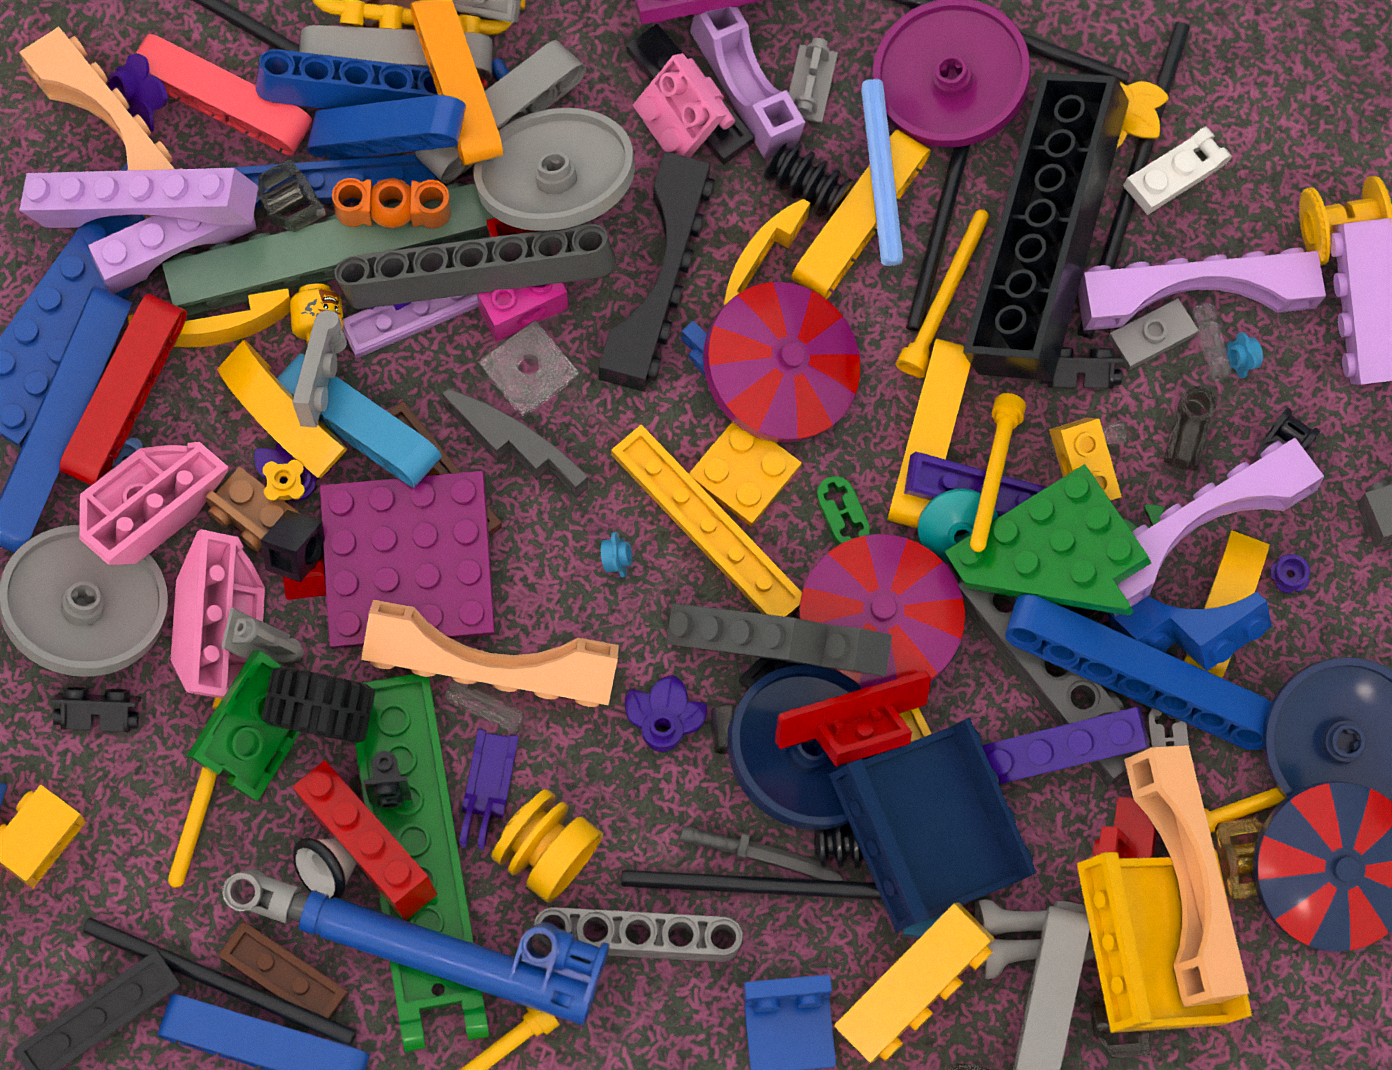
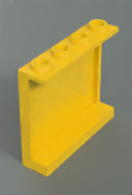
M1214 850V851H1215V855H1216V859H1217V863H1218V867H1219V871H1220V875H1221V879H1222V884H1223L1224 892H1225V887H1224V883H1223V878H1222V873H1221V869H1220V864H1219V859H1218V855H1217V850ZM1105 852L1077 863L1111 1033L1220 1026L1252 1016L1248 994L1221 1003L1183 1007L1173 966L1179 950L1182 931V901L1178 878L1171 857L1119 859L1118 852Z

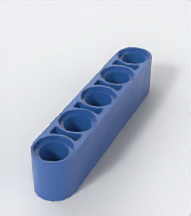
M271 49L261 55L255 84L257 94L265 101L324 109L438 95L428 67Z
M433 95L318 110L314 113L307 152L318 158H323L326 155L330 160H342L454 147L459 143L466 104L455 97Z
M176 994L170 995L157 1033L159 1038L176 1043V1040L180 1041L179 1045L216 1055L218 1052L220 1053L219 1057L255 1068L261 1065L260 1069L366 1070L370 1054L347 1045Z

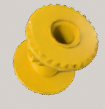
M1377 176L1367 177L1363 185L1362 199L1347 202L1345 208L1341 204L1324 206L1320 194L1314 187L1306 188L1301 192L1299 220L1304 245L1307 252L1318 251L1321 266L1326 265L1330 258V234L1334 233L1333 225L1391 218L1392 221L1391 199L1382 179Z

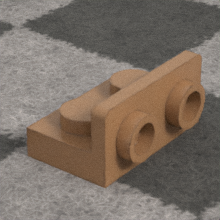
M239 466L216 493L210 490L205 495L210 507L208 514L225 528L229 524L236 527L242 532L239 538L249 548L258 552L262 548L261 539L287 510L299 512L284 500H268L264 495L266 486Z

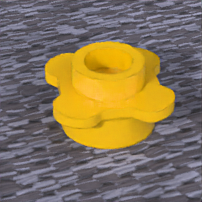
M291 460L288 464H276L273 461L266 463L263 467V474L267 478V486L264 489L265 497L270 501L301 498L305 492L300 478L304 470L302 463L298 460ZM282 477L288 479L284 484L280 483Z

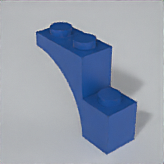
M1257 591L1240 601L1217 608L1184 609L1164 604L1148 596L1132 606L1134 613L1129 616L1119 614L1115 617L1113 613L1107 612L1111 629L1164 653L1170 646L1177 643L1205 671H1208L1218 663L1228 660L1234 652L1250 641L1260 638L1266 630L1272 627L1267 600Z

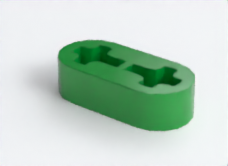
M838 476L828 477L823 480L818 487L816 500L835 544L838 546L852 539L850 536L843 537L841 535L845 529L843 518L846 517L853 528H861L857 537L869 535V522L849 481ZM834 487L836 492L843 491L845 493L841 499L843 510H838L834 500L826 501L825 498L828 496L829 488Z

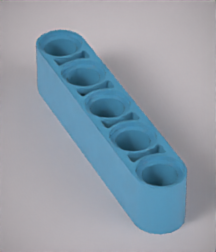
M299 353L277 377L293 396L305 357L302 353ZM335 376L329 379L327 387L329 396L328 406L325 412L321 411L318 421L323 422L332 433L405 484L413 488L416 487L442 458L439 450L424 436Z

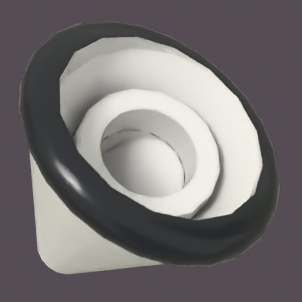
M303 838L296 843L293 850V862L296 872L311 893L312 890L329 895V898L333 899L336 897L340 899L357 864L335 838Z

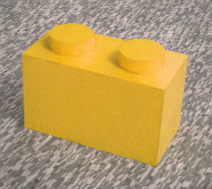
M42 785L35 792L32 790L27 792L16 807L18 812L8 825L2 824L0 826V865L32 889L86 824L80 813Z

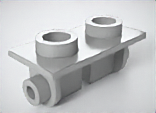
M813 38L812 43L807 46H799L789 95L803 119L821 124L838 52L830 51L827 47V41L822 38Z
M230 608L221 646L222 649L244 659H248L253 650H261L281 666L284 663L301 660L304 649L298 640L290 638V634L239 610Z

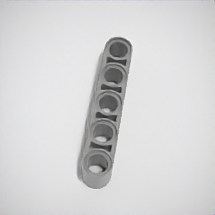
M311 25L303 28L300 32L299 52L428 67L416 30ZM464 33L479 77L489 82L492 78V39L484 34Z
M554 40L547 43L485 91L498 130L518 118L546 110L582 80L586 72V66L559 41ZM456 146L415 152V156L443 183L452 182L475 164L463 166Z
M1048 906L1013 1070L1061 1069L1090 931L1086 913L1054 906Z
M553 907L541 911L534 922V925L542 922L557 921L563 924L566 932L574 934L576 940L600 947L603 942L608 943L610 948L607 956L725 962L736 957L740 951L743 938L742 929L737 922L731 918L717 916ZM594 923L602 924L608 931L607 936L600 942L589 941L583 934L587 926ZM633 926H643L649 931L650 938L645 943L637 945L627 939L626 933ZM683 928L690 932L692 941L684 947H678L670 942L668 936L674 929ZM721 930L728 931L734 937L735 943L728 949L717 948L711 941V937L715 932ZM542 933L535 934V940L538 945L545 951L551 952V940L544 937Z

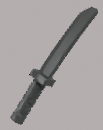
M682 826L680 842L730 852L731 854H736L735 860L744 861L745 858H749L818 880L843 881L842 877L831 865L827 864L826 868H823L819 861L779 848L749 841L750 835L742 833L738 839L723 834L718 835V833L710 831L706 832V830L694 829L689 826Z

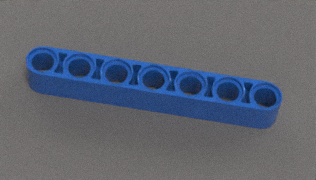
M96 285L92 287L0 495V547L13 553L30 540L60 471L61 457L91 400L132 304L131 301Z
M1030 594L1020 595L1016 598L1005 633L1006 640L1011 645L1247 750H1260L1263 748V726L1271 704L1270 700L1044 598Z

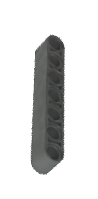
M587 224L560 230L534 231L355 255L340 261L336 266L334 274L347 303L351 307L363 309L493 292L494 290H508L599 278L613 270L616 258L606 230L597 224Z

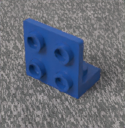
M830 975L744 982L743 1000L750 1070H820L835 1067L836 1057L829 1000L832 993Z

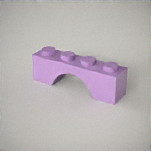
M727 7L694 15L690 32L741 120L755 136L754 142L763 158L774 155L784 144H787L788 148L796 145L800 140L805 121L787 90H777L762 72L751 45L749 26L739 8Z
M154 215L89 244L88 248L107 290L115 294L146 280L159 264L171 256L198 245L227 243L256 230L254 215L252 224L214 225L195 220Z

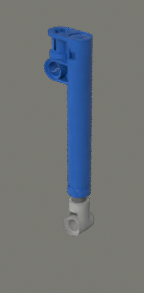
M247 869L232 875L223 886L225 902L236 911L247 910L286 924L291 919L299 922L300 931L312 935L319 934L321 938L584 1026L610 948V944L605 942L600 947L576 940L574 934L560 930L551 923L542 922L534 925L524 933L516 956L512 957L336 897L333 899L329 898V895L312 890L310 895L306 896L299 893V887L267 877L256 869ZM241 879H246L253 884L255 896L252 901L245 900L240 896L238 884ZM542 933L550 938L552 942L550 954H539L534 950L532 946L534 934Z

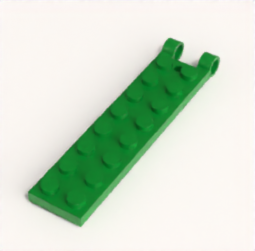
M410 674L364 682V684L369 685L376 691L365 741L355 743L364 804L428 875L437 892L433 899L406 921L474 944L429 677ZM381 751H389L395 755L401 777L407 776L412 800L403 801V805L397 808L385 809L379 808L377 803L370 804L365 790L364 780L373 779L372 759ZM379 893L382 913L402 919ZM390 961L405 1052L426 1049L420 1011L462 1004L468 1041L490 1037L481 991ZM438 984L444 987V993L439 996L432 993L433 987Z

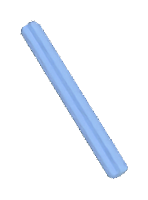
M868 79L863 81L861 91L880 258L884 266H897L902 263L903 250L884 86L880 79Z

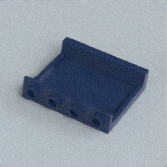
M970 718L964 719L952 727L912 741L908 745L883 752L865 760H856L829 774L895 932L942 914L954 903L966 904L1037 874L1033 865L1032 854L1022 840L1016 826L1015 815L1006 803L999 787L998 776L990 766L982 747L981 736L974 729Z

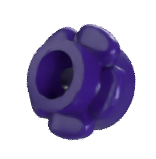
M1286 554L1279 557L1277 563H1273L1270 569V576L1272 580H1275L1276 587L1284 593H1291L1292 591L1301 592L1309 584L1308 576L1311 571L1308 563L1302 557ZM1292 571L1294 573V577H1288L1287 572Z

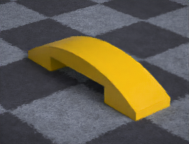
M802 199L788 206L771 218L755 234L734 267L727 286L724 305L746 289L774 242L789 249L808 218L810 202Z
M282 289L248 295L250 310L185 321L174 347L214 346L256 334L270 327L290 312L291 298L289 290ZM128 315V323H130L133 315Z
M242 340L218 367L217 371L232 393L255 420L288 453L301 462L307 470L321 479L347 451V448L321 421H318L317 427L300 426L292 403L294 396L269 371L271 366L247 341Z
M1231 530L1204 609L1229 605L1255 593L1270 544ZM1186 653L1184 662L1204 670ZM1230 658L1222 663H1218L1207 672L1223 679Z

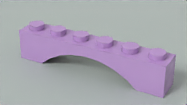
M235 168L26 173L19 211L47 228H79L86 222L97 218L130 214L177 217L214 225L252 224L258 186Z
M1303 248L1287 249L1277 255H1266L1263 251H1255L1243 255L1242 258L1227 259L1226 255H1213L1200 262H1188V259L1178 258L1167 261L1164 265L1150 266L1148 262H1136L1129 264L1126 268L1112 270L1107 265L1095 266L1083 273L1077 291L1084 331L1123 327L1135 314L1151 303L1172 294L1192 290H1219L1240 294L1262 303L1277 313L1315 309L1326 297L1318 251L1304 252Z
M1296 438L1291 439L1285 444H1282L1281 441L1271 444L1260 454L1262 458L1251 465L1247 462L1239 464L1227 474L1228 479L1218 486H1215L1214 483L1207 484L1194 494L1193 498L1195 500L1184 507L1176 504L1162 513L1159 517L1161 521L1148 528L1146 525H1142L1132 531L1149 556L1151 564L1117 584L1131 607L1150 595L1157 573L1167 555L1180 540L1197 527L1217 517L1238 511L1259 509L1285 511L1318 490L1324 475Z

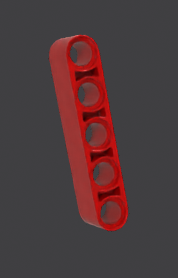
M149 293L143 297L61 457L59 464L60 472L88 485H93L111 471L184 327L187 310Z

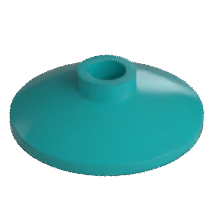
M954 489L933 498L924 507L918 520L917 530L921 545L935 553L943 562L951 563L944 551L972 534L981 493L969 489ZM994 509L992 521L998 518L996 509ZM959 530H967L963 535L954 536Z

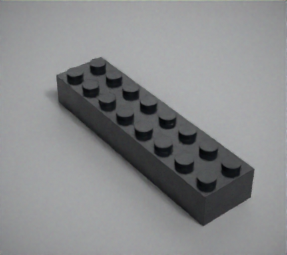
M1042 73L963 350L964 355L978 375L1053 381L1129 104V99L1116 76Z

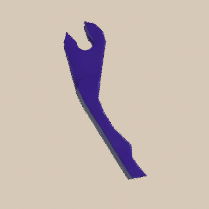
M482 729L477 730L468 783L462 805V812H466L460 836L462 847H467L474 814L484 815L478 838L479 850L485 849L491 818H504L519 736L510 735L508 737L486 733V730Z

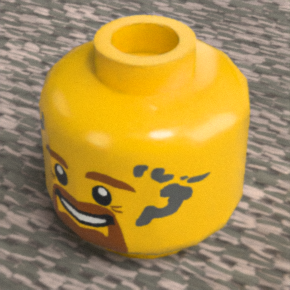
M325 284L302 286L299 289V293H296L290 299L293 334L300 339L306 340L308 344L316 316L326 310L337 313L341 323V330L343 331L341 297Z

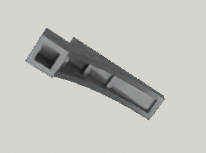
M672 603L666 644L886 677L892 635L861 628L828 625L793 617Z

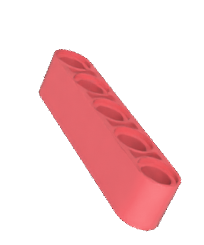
M153 34L146 35L136 53L148 59L149 74L160 79L169 96L175 99L178 96L181 97L179 101L210 117L212 113L215 114L214 119L244 134L248 131V136L277 151L282 148L281 153L285 155H294L312 126L313 119L301 108L290 104L265 101L257 94L254 84Z

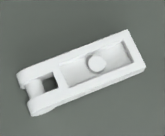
M1204 127L1187 141L1129 176L1123 186L1148 215L1227 164L1232 156L1225 147L1219 148L1213 141L1215 137L1208 127ZM1201 150L1208 159L1202 162L1195 153Z

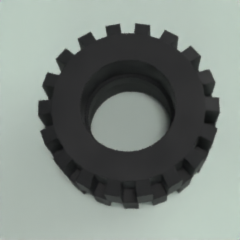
M279 667L271 671L261 719L270 726L358 743L366 739L376 691L369 685L360 682Z

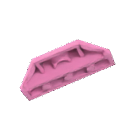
M200 442L187 443V446L164 445L139 448L80 494L79 539L108 565L137 564L197 516L207 502L205 495L210 490L215 491L227 474L229 467Z
M202 529L197 531L176 579L171 662L187 693L223 699L247 659L221 648L230 608L239 610L263 622L265 586L252 562L242 550L244 547L239 537Z

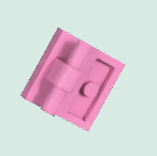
M684 53L673 55L632 105L665 152L691 158L718 124L724 130L731 127L736 121L723 103L724 96L711 77H705L692 58L687 59Z

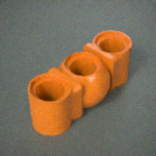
M346 178L339 181L332 191L336 217L342 224L349 227H356L362 224L372 226L373 221H375L381 227L395 229L403 227L412 221V227L423 225L426 228L434 229L445 225L451 216L448 189L437 180H425L422 183L412 180L410 186L403 180L387 178L380 180L372 186L371 179L361 182L358 179ZM349 198L361 200L355 207H345L342 205ZM388 199H398L401 201L400 205L395 208L383 206V203ZM433 199L442 203L435 209H428L423 206L425 202Z

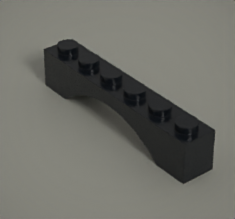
M664 151L653 187V202L661 217L666 237L663 267L655 286L644 302L626 320L609 331L599 364V380L642 392L646 391L649 380L656 382L662 358L656 357L659 344L667 345L673 324V322L667 321L670 308L678 309L683 292V286L678 285L681 272L689 273L694 255V250L688 249L692 236L697 238L700 236L705 217L704 214L699 213L702 201L710 202L715 185V179L709 178L710 163Z

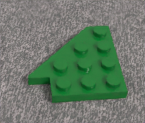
M1085 464L992 521L987 544L983 551L975 552L971 549V535L944 551L968 589L1013 597L1025 594L1036 595L1055 604L1127 616L1134 613L1117 584L1151 564L1149 556Z

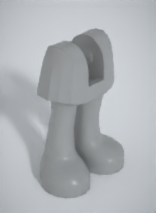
M980 899L975 902L974 917L994 936L1009 932L1042 931L1047 910H1005L992 900ZM1055 901L1053 905L1054 907L1087 914L1085 905L1067 901ZM995 939L988 946L993 951V954L979 967L982 980L999 977L1005 966L1009 963L1036 960L1040 939ZM1092 939L1087 941L1083 962L1096 958Z

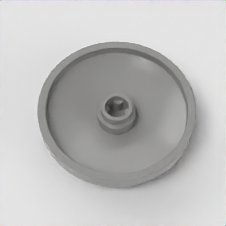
M578 108L542 110L512 121L498 130L503 148V156L477 162L474 165V181L479 199L485 209L505 224L533 231L566 229L597 218L620 201L629 189L635 174L633 148L630 138L624 129L614 120L603 114Z
M79 525L50 529L31 538L13 554L1 577L0 619L9 639L31 661L57 673L88 677L106 675L124 669L138 661L152 648L164 626L168 607L167 586L164 576L152 556L148 554L137 564L108 565L79 539Z

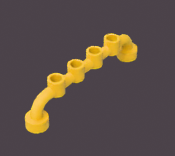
M312 0L322 11L332 15H339L340 24L344 26L363 27L364 19L379 21V28L403 29V24L414 26L411 9L401 6L376 5L359 0ZM521 0L520 10L525 9L526 0ZM471 15L458 16L464 33L498 35L512 25V22L497 19L487 20Z

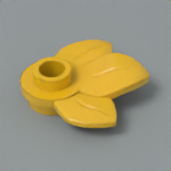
M1139 81L1128 86L1120 82L1129 99V104L1117 148L1125 141L1127 134L1147 139L1158 138L1160 135V122L1155 109L1167 102L1168 95L1159 86L1150 82Z

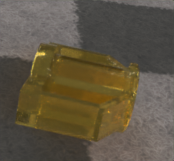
M1255 817L1218 823L1215 827L1220 847V859L1225 878L1228 882L1231 900L1258 896L1254 882L1240 884L1238 874L1253 872V855L1256 842L1233 846L1229 837L1252 832L1259 834L1263 825Z

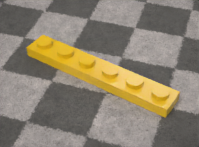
M642 424L611 450L612 457L762 614L790 617L799 609L802 592Z

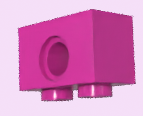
M562 282L508 290H494L493 292L477 294L478 308L496 342L568 309L567 291Z

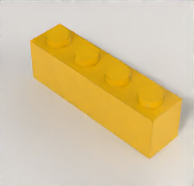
M954 903L834 1026L870 1063L879 1056L884 1061H887L903 1045V1042L898 1037L909 1026L914 1031L920 1028L933 1014L928 1007L939 996L946 1001L963 984L958 977L970 965L974 970H977L993 954V951L988 946L995 938L960 903Z

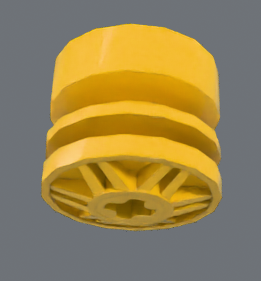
M543 789L529 803L523 805L508 822L502 832V837L493 850L492 859L499 865H503L512 858L508 867V872L512 875L519 874L531 865L533 868L526 881V886L546 903H550L568 887L590 860L603 838V832L582 816L577 817L564 827L562 823L568 813L569 805L565 802H560L552 808L556 795L548 789Z

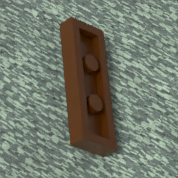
M245 921L241 922L218 954L221 960L273 995L329 1019L334 1016L349 994L346 989Z

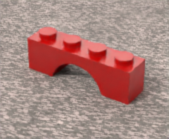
M326 760L292 786L306 810L326 833L332 835L349 853L382 897L403 920L406 921L437 895L428 875Z

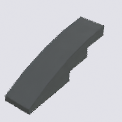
M449 388L442 393L444 407L497 462L511 453L536 480L550 471L576 499L588 489V476L558 448L523 423L484 402Z

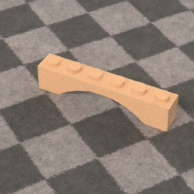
M57 27L19 52L28 73L50 100L70 103L88 110L104 120L119 135L126 147L128 171L174 169L170 164L173 159L166 147L160 141L155 144L148 137L151 135V132L144 120L138 114L134 117L130 115L127 111L130 108L122 93L117 88L112 91L106 85L108 79L96 62L90 65L86 61L87 53L75 36L69 39L60 27ZM143 215V216H144L145 219H147V218L152 217V216H154V215Z
M373 600L369 612L361 660L370 661L372 666L381 669H392L397 666L411 669L414 674L420 676L446 675L451 676L454 681L462 684H475L477 681L493 684L496 689L501 691L514 692L517 689L533 691L536 696L544 699H557L560 696L575 699V702L583 706L597 707L599 704L609 705L619 645L576 638L560 647L539 653L522 655L488 653L467 647L447 637L427 622L415 607Z
M1189 745L1152 747L1124 759L1134 801L1147 814L1161 835L1171 856L1178 878L1182 901V931L1179 950L1173 966L1183 1007L1221 1003L1249 994Z

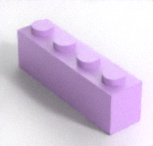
M1391 218L1333 225L1334 233L1330 234V252L1333 257H1337L1338 273L1334 274L1333 282L1335 294L1337 297H1341L1342 313L1338 315V329L1340 336L1345 337L1347 353H1344L1342 356L1344 375L1350 378L1351 384L1357 385L1392 381Z

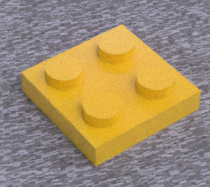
M731 422L690 471L689 475L708 495L752 527L801 468L802 462L777 443L753 436Z

